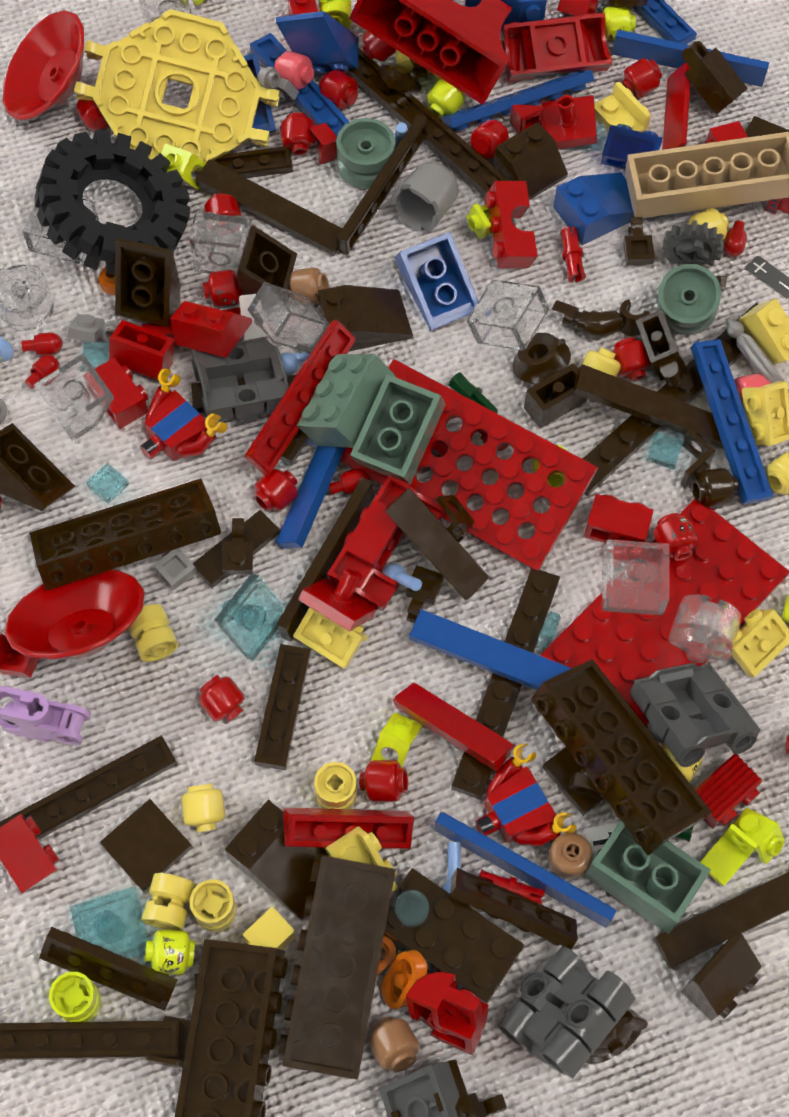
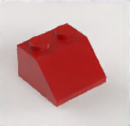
M184 301L170 318L176 345L224 358L229 355L252 324V318Z

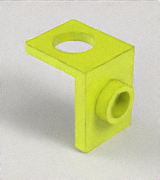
M165 144L161 154L171 162L167 172L177 169L183 181L199 190L200 186L196 184L195 179H192L191 172L196 165L199 166L200 172L206 163L191 152Z
M394 713L380 733L371 761L386 760L382 755V749L390 747L398 753L397 761L403 767L409 748L423 725L398 713Z
M731 824L700 863L711 869L708 875L724 887L758 847V844L734 824ZM735 836L740 838L745 844L740 842Z

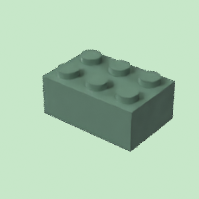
M336 354L330 361L321 382L317 385L308 406L303 410L297 427L318 446L354 448L386 374L393 377L396 375L375 354Z
M386 374L350 456L361 466L386 476L390 474L410 485L446 406L442 396Z
M620 820L591 863L585 877L669 934L684 914L711 869L669 841L662 844L651 855H647Z

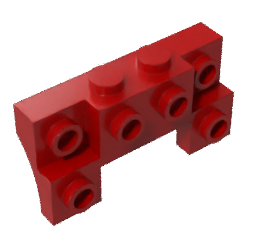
M390 474L371 505L363 509L359 518V524L354 531L349 532L346 536L343 549L327 573L330 580L337 584L344 569L347 567L361 573L363 577L354 593L383 611L399 587L397 581L381 573L405 534L385 512L386 507L406 489L410 488L438 520L441 519L445 512L441 505L429 500L406 482Z

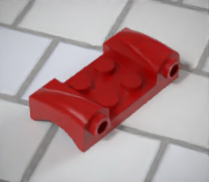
M587 13L581 16L523 23L512 22L503 25L501 30L503 49L510 59L506 66L508 83L533 80L535 76L580 70H592V72L608 71L612 65V58L606 43L605 13Z

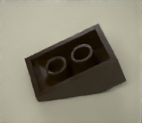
M117 238L115 240V315L169 327L171 325V316L180 306L181 289L173 250Z
M342 285L318 290L319 312L324 330L326 331L332 321L338 320L356 338L348 352L413 338L399 290Z
M13 423L0 430V494L43 511L73 490L75 485Z
M268 799L224 850L228 860L302 921L306 917L304 916L307 895H315L317 882L310 881L314 861L321 862L322 855L329 856V854L322 847H286L284 840V812Z

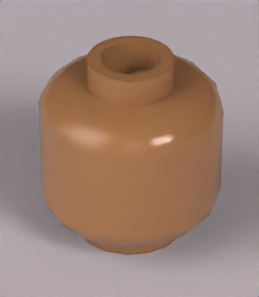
M315 267L295 270L290 277L287 295L289 298H293L294 302L300 306L317 304L318 290L329 288L328 278L325 273H322Z
M565 833L560 835L552 843L549 850L548 862L550 868L560 878L567 880L578 879L585 874L592 862L593 853L591 845L580 834Z
M385 1017L379 1020L374 1025V1031L369 1037V1046L376 1060L385 1070H392L393 1072L406 1070L417 1060L416 1055L419 1052L420 1045L416 1036L404 1019Z

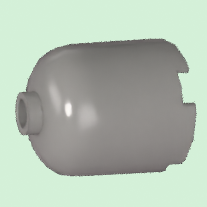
M427 162L421 164L392 194L391 203L392 205L396 204L400 212L398 218L405 225L416 231H420L421 228L432 231L457 199V180L448 168L439 163Z

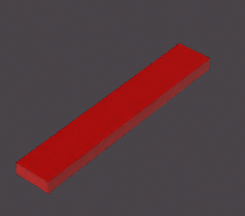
M338 320L330 323L244 456L263 475L271 474L299 430L297 424L302 417V412L312 399L317 385L321 382L328 369L330 361L336 354H347L356 340Z

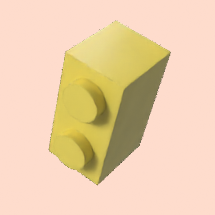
M777 298L756 305L738 319L743 324L745 332L753 337L773 365L789 359V318Z

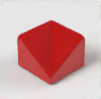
M518 104L511 106L510 124L517 134L537 122L542 126L543 106Z
M326 123L311 127L310 131L318 143L319 164L335 160L337 154V136Z

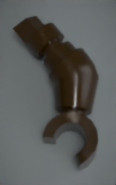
M629 299L621 304L619 313L616 310L602 312L583 310L579 312L578 307L556 300L552 307V310L564 314L562 324L570 327L576 325V329L583 331V335L600 339L618 331L628 336H639L641 334L635 320L650 314V311L645 310L639 315L629 313L631 308Z

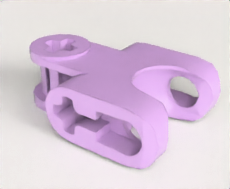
M0 686V699L11 697L15 702L8 703L4 708H0V725L6 732L40 741L54 739L70 745L82 744L83 737L80 735L83 722L90 719V711L74 704L49 701L39 693Z

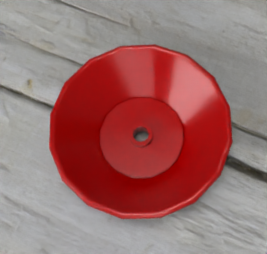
M67 10L49 14L37 23L21 41L9 63L3 83V103L9 116L19 121L36 118L62 103L74 92L76 81L80 82L84 56V27L77 14Z
M115 569L50 590H46L44 584H41L21 598L9 613L4 634L12 649L30 658L56 660L88 657L100 652L132 626L143 610L145 591L135 577Z

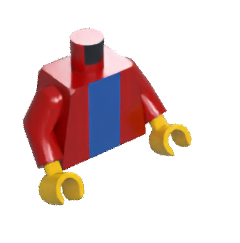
M162 369L159 372L158 380L162 386L157 388L145 418L144 424L149 439L140 445V449L150 460L162 451L172 461L201 456L215 440V434H222L227 430L226 423L219 422L217 424L221 419L220 415L210 414L205 419L176 390L171 392V387L179 385L180 377L177 374H173L168 382V376L171 373L170 369Z
M528 743L519 744L513 751L514 757H510L500 767L489 784L485 800L488 814L475 820L478 831L485 836L499 830L506 843L515 842L519 846L541 847L559 837L561 832L574 833L577 826L570 825L567 828L564 827V820L567 817H571L572 814L561 812L556 815L528 766L524 768L522 766V763L534 761L536 753H531L525 759L522 755V750Z

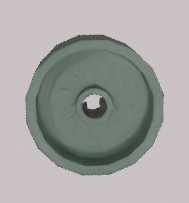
M370 118L355 119L342 127L338 132L336 140L337 168L339 175L346 183L356 188H370L395 150L396 142L392 130L383 122Z
M683 264L673 268L663 277L658 291L657 311L663 310L673 332L680 335H694L704 331L713 323L721 301V287L717 277L709 269L698 264Z

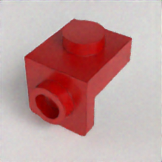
M0 634V672L5 675L31 678L40 658H30L12 649L6 636Z

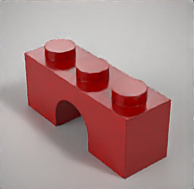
M495 181L485 195V205L490 211L489 222L491 227L489 231L493 233L494 238L493 257L497 258L498 269L530 268L538 257L534 231H522L516 228L511 220L512 218H522L530 207L526 181Z

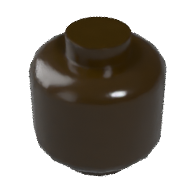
M726 468L700 471L696 479L692 481L694 499L696 498L697 503L702 502L706 508L729 505L739 489L737 478L732 476Z

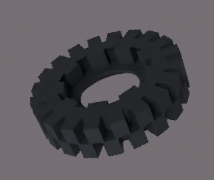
M95 130L92 139L87 131L74 134L72 142L66 137L57 143L56 149H51L45 159L36 185L34 201L35 207L39 208L37 217L41 227L49 226L46 235L55 245L66 241L62 252L73 260L81 252L87 254L83 264L86 267L97 270L100 261H105L106 273L115 274V240L117 238L170 249L174 253L188 225L187 222L190 218L191 207L187 206L190 200L187 188H180L183 179L177 169L167 172L171 162L161 153L153 159H149L153 147L142 141L139 142L135 150L131 149V136L118 133L115 142L112 143L109 131ZM97 180L120 182L129 187L139 198L142 205L141 218L129 227L111 222L102 224L96 220L97 216L84 205L83 192L90 183Z

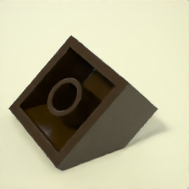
M538 122L495 148L494 167L509 181H526L529 200L568 177V172L554 138Z
M254 225L249 229L237 274L243 295L261 294L263 309L268 310L286 298L297 253Z
M737 931L692 978L681 993L710 1021L719 1015L725 1019L738 1005L733 1000L741 990L747 994L760 980L755 974L762 966L744 936Z

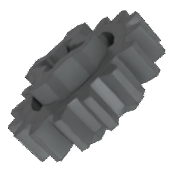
M694 220L692 225H688L685 221H682L681 227L673 225L671 231H666L662 250H665L664 257H670V263L678 262L679 266L680 264H698L700 266L708 264L713 266L715 260L720 261L721 254L723 253V235L717 234L716 227L709 229L707 222L699 225L697 220Z

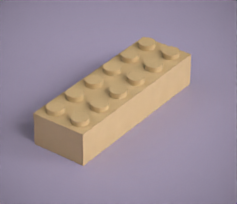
M789 132L627 155L625 176L634 218H647L789 197Z

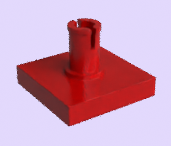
M564 95L556 101L542 103L544 108L543 128L554 138L558 149L597 143L594 95L576 98Z
M348 567L344 569L338 584L327 577L304 588L298 598L299 601L349 632L372 619L377 610V607L354 594L363 576L355 569Z

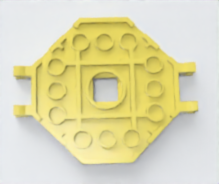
M170 9L164 12L160 18L149 24L147 22L117 42L113 41L104 46L92 41H86L84 51L87 53V58L93 60L102 59L95 87L76 81L74 87L76 98L94 100L115 137H117L118 133L131 136V149L135 150L139 142L142 141L153 147L149 155V159H153L162 152L165 144H169L191 152L207 163L209 159L213 161L248 141L258 146L268 147L269 131L252 127L259 101L277 108L280 91L261 87L237 45L231 39L223 22ZM168 79L193 86L187 108L183 109L162 103ZM198 165L194 166L191 174L199 170Z

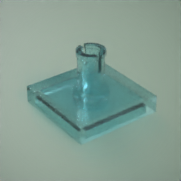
M251 573L234 596L224 603L222 611L214 621L247 659L254 661L277 632L278 627L276 623L284 612L285 607L259 575Z
M135 886L70 906L78 938L129 959L145 955L146 940H150L146 925L141 921L143 913Z

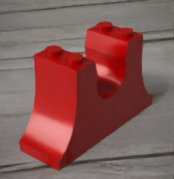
M357 0L349 17V20L482 105H484L510 61L502 47L500 31L512 7L501 0H481L476 7L463 6L453 0Z

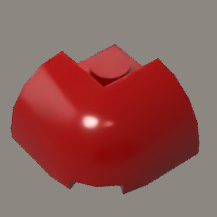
M437 972L418 979L406 995L408 1012L412 1020L418 1021L420 1018L422 1022L433 1029L430 1036L473 1055L486 1024L488 1004L481 1002L474 993L468 990H457L455 974Z

